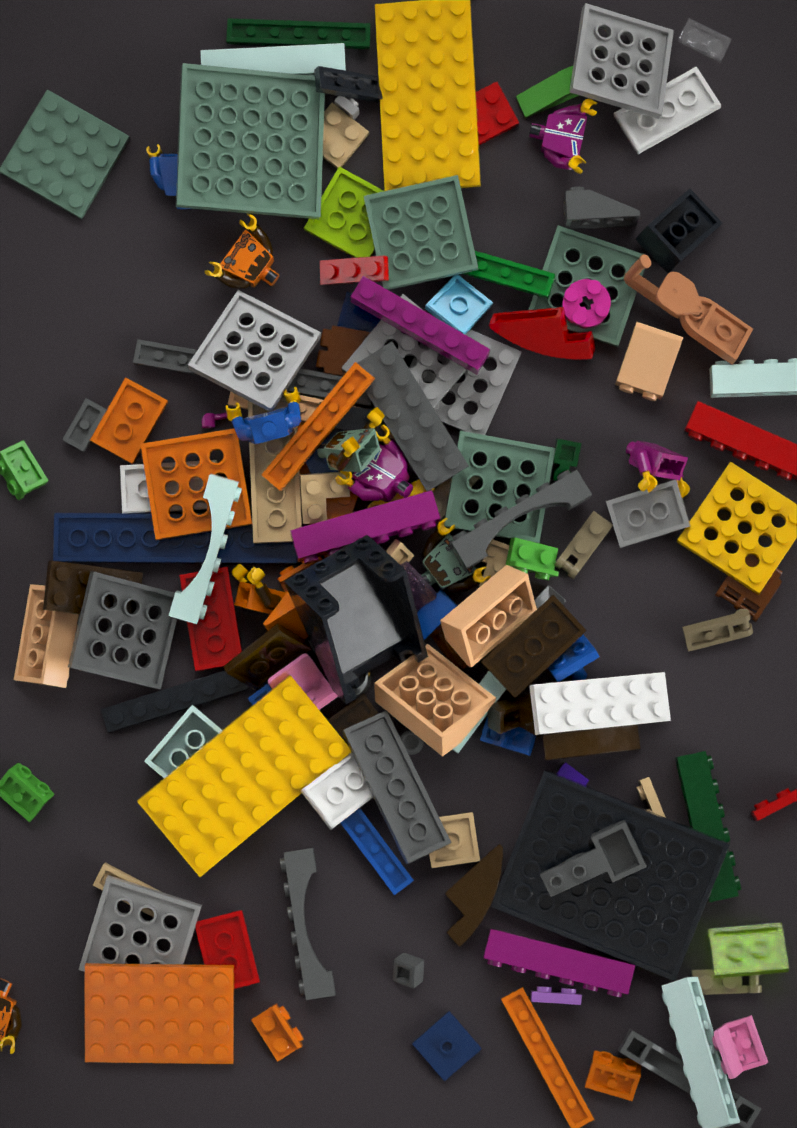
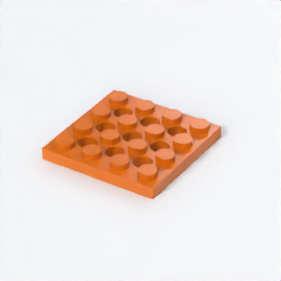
M234 428L141 444L156 540L212 531L208 499L203 498L210 474H224L228 479L238 481V487L242 488L238 502L233 501L231 511L235 512L231 526L226 525L225 529L253 525L239 438ZM214 450H220L224 454L223 460L219 463H214L210 460V454ZM190 454H196L200 458L198 465L195 467H190L186 464V458ZM166 458L175 460V467L171 471H166L162 468V462ZM193 478L203 480V487L198 491L190 488V481ZM169 482H177L179 484V491L174 495L166 492V485ZM199 501L207 504V511L202 515L196 514L193 510L194 505ZM175 505L183 508L182 516L177 519L172 518L169 514L170 509Z

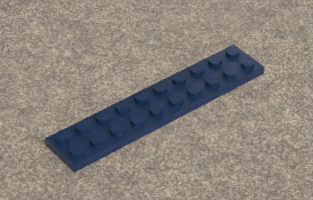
M54 513L53 561L87 563H204L212 531L156 540L152 514ZM170 514V516L174 519L180 518L182 514ZM253 525L225 529L224 534L228 535L225 548H220L217 558L221 559L220 564H297L293 542L254 544Z

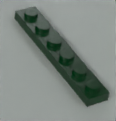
M227 18L226 42L232 45L261 46L344 43V47L347 49H370L371 23Z

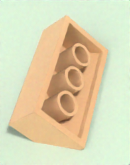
M504 566L440 620L446 641L469 667H473L537 610L528 574L511 566Z
M30 584L14 680L66 688L69 678L68 664L79 614L43 610L45 586Z

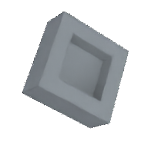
M338 96L334 100L335 105L355 120L359 116L358 103L353 98Z

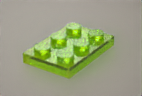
M782 922L708 929L714 978L789 972Z

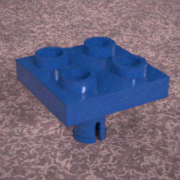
M582 635L547 669L557 682H560L569 675L572 676L573 681L585 680L587 673L583 667L600 656L588 639Z

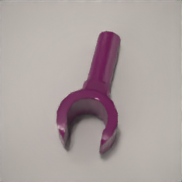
M227 412L205 414L202 418V428H215V420L228 418Z

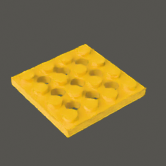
M730 462L690 520L691 526L684 529L677 542L759 595L797 539V504ZM736 489L742 491L744 494L743 500H733L730 495L731 491ZM753 503H761L764 506V512L762 514L753 513L751 505ZM721 509H726L730 512L731 518L727 521H722L718 518L717 512ZM774 516H781L785 521V525L777 528L772 524L771 519ZM741 522L748 523L751 526V532L748 534L740 533L738 524ZM710 528L714 529L718 537L715 540H708L704 536V531ZM763 535L770 537L772 541L771 546L762 547L758 542V538ZM727 542H734L738 546V551L730 554L726 552L724 545ZM755 555L759 560V564L755 567H749L745 563L746 556Z

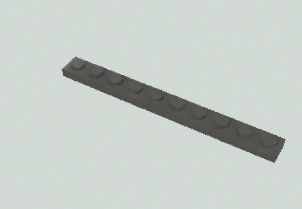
M137 339L133 364L200 376L188 369V364L197 350ZM218 355L215 358L217 363H224L228 360L226 355ZM241 365L235 371L238 374H245L249 368ZM300 369L289 385L287 392L292 393L295 390L294 387H297L301 395L325 399L343 376ZM261 376L256 382L260 385H266L270 379L266 376ZM365 391L355 404L371 407L372 401Z

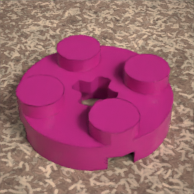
M590 279L578 280L571 284L565 291L562 301L566 319L585 329L600 325L608 315L611 306V299L607 289L599 281ZM583 298L592 300L591 309L586 310L585 307L580 306Z

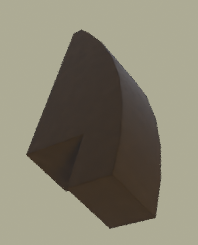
M531 694L494 703L488 710V727L499 734L521 727L535 735Z
M637 725L542 735L545 760L641 749Z
M501 844L493 848L445 892L448 898L464 914L462 918L446 931L459 947L473 934L491 906L501 875L503 847Z

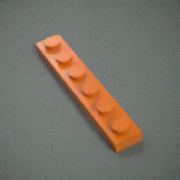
M355 362L261 475L278 490L282 491L375 378Z
M523 987L501 998L570 1128H580L593 1121L594 1118Z

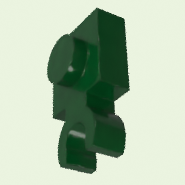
M556 438L553 463H558V467L552 473L553 480H557L558 474L569 470L570 466L577 467L582 443Z

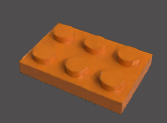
M125 377L90 441L125 461L134 464L141 452V444L146 443L168 400Z

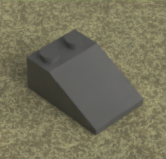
M572 187L569 189L570 191H565L563 200L565 228L577 230L637 226L640 210L592 190H584V187Z

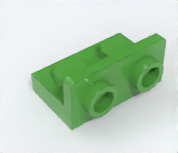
M24 440L0 451V475H3L9 492L15 495L17 500L22 499L27 493L48 482L47 477Z
M513 537L510 540L506 565L527 574L528 572L535 573V578L549 580L550 577H558L559 574L558 571H554L558 548Z
M17 763L10 768L0 780V797L28 822L32 821L43 806L55 795L46 783L37 779L31 770L21 763Z

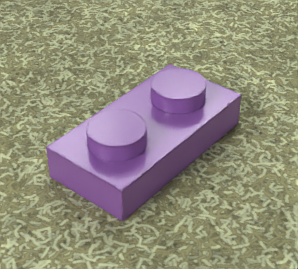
M537 986V991L531 990V1002L581 1005L582 995L576 993L574 988H561V992H551L552 987Z

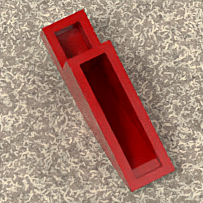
M564 307L493 313L489 323L490 329L508 341L542 355L564 359H592L595 351L592 331L568 333Z

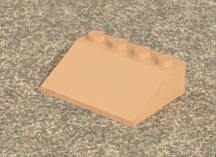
M427 644V658L418 663L415 660V656L412 655L374 683L375 702L443 757L463 741L495 703L496 697Z

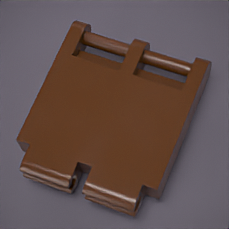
M332 325L331 330L323 329L320 346L326 347L328 350H319L316 367L324 369L323 373L344 376L346 372L342 370L343 365L371 332Z
M751 554L745 557V563L749 567H755L759 564V560L755 555ZM776 568L759 595L727 575L715 596L718 598L721 596L733 604V608L736 610L738 608L749 610L752 617L751 620L756 622L783 582L779 579L783 571Z

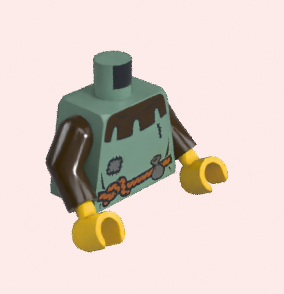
M378 407L374 408L367 415L370 421L366 422L362 429L336 433L328 443L320 444L317 448L318 456L326 458L328 467L331 470L361 473L381 450L376 429L381 424L385 415Z
M444 518L438 523L436 530L427 539L422 552V558L424 559L422 565L427 571L416 580L424 591L436 583L442 590L463 592L491 578V575L485 578L482 576L481 572L483 569H486L485 566L478 569L473 566L466 571L463 570L450 548L451 543L454 541L450 532L454 530L455 525H452L449 529L446 528L444 522L448 518Z

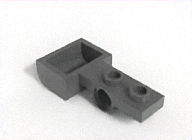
M625 820L593 833L591 839L596 848L585 853H579L567 859L564 863L540 874L551 897L605 872H608L613 883L647 867Z

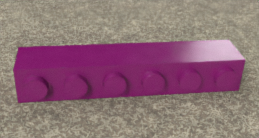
M364 276L351 295V303L476 375L489 356L490 349Z
M431 490L290 530V535L298 562L304 561L305 564H310L318 561V557L327 554L330 556L365 535L370 536L377 544L390 540L389 537L398 534L399 537L411 535L413 533L412 530L422 528L423 531L435 528L436 523L440 521V515Z
M491 928L483 958L488 959L487 964L502 967V963L512 965L511 970L526 973V969L536 971L535 976L545 979H550V975L560 977L559 982L568 985H574V981L584 983L583 988L592 991H598V987L608 989V995L620 998L622 993H629L635 965Z

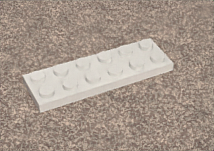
M665 672L530 685L535 735L671 721Z

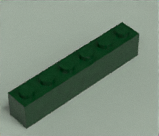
M706 751L676 757L675 761L690 828L725 842H730L728 828H723L721 818L725 817L722 803L718 804L716 794H719L718 783L716 779L712 780L710 770L714 769L711 755L707 756ZM727 851L707 902L739 896L738 890H741V884L738 875L734 876L732 866H736L732 851Z

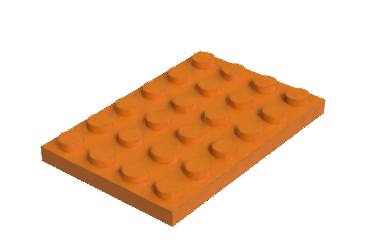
M86 963L85 1062L233 1064L234 965Z

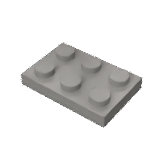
M677 480L657 485L650 493H648L647 489L644 492L640 490L606 501L620 548L691 526Z

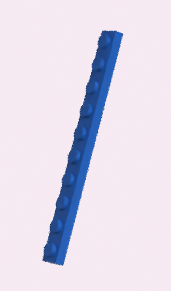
M266 684L248 699L254 705L272 689ZM360 808L341 822L342 826L394 895L414 881Z

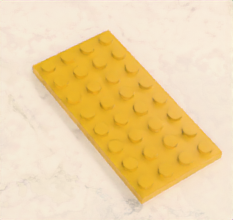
M419 0L375 4L379 87L383 99H380L385 191L458 175L461 188L481 187L471 0Z
M289 675L139 798L137 802L198 876L201 877L302 793L301 790L350 754L351 750L293 677Z

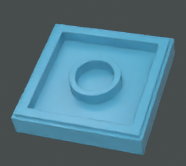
M454 275L426 304L425 309L437 319L466 334L492 307L493 302L462 277Z

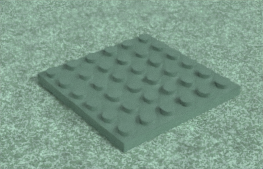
M182 63L176 207L320 219L325 93L316 92L315 76Z

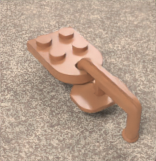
M645 254L641 255L625 274V283L673 317L680 319V323L688 335L733 365L753 328L711 299L699 296L694 283L678 272L668 273L659 288L639 275L644 268L651 266L650 258Z

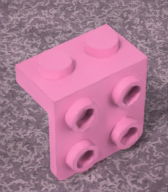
M307 653L302 654L268 679V684L273 689L291 675L319 710L338 697Z
M752 1015L724 1023L714 1031V1036L712 1037L713 1045L717 1051H720L722 1057L721 1067L724 1074H728L729 1079L736 1078L745 1070L768 1063Z

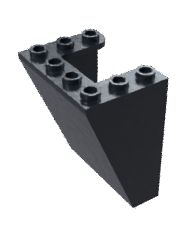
M365 535L284 581L329 684L345 704L357 699L352 686L360 687L359 677L391 658L396 657L400 662L405 661V654H412L419 663L428 657L407 571L370 536Z

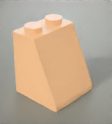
M637 322L615 385L620 386L619 390L633 394V391L641 393L643 398L650 401L661 400L683 337Z

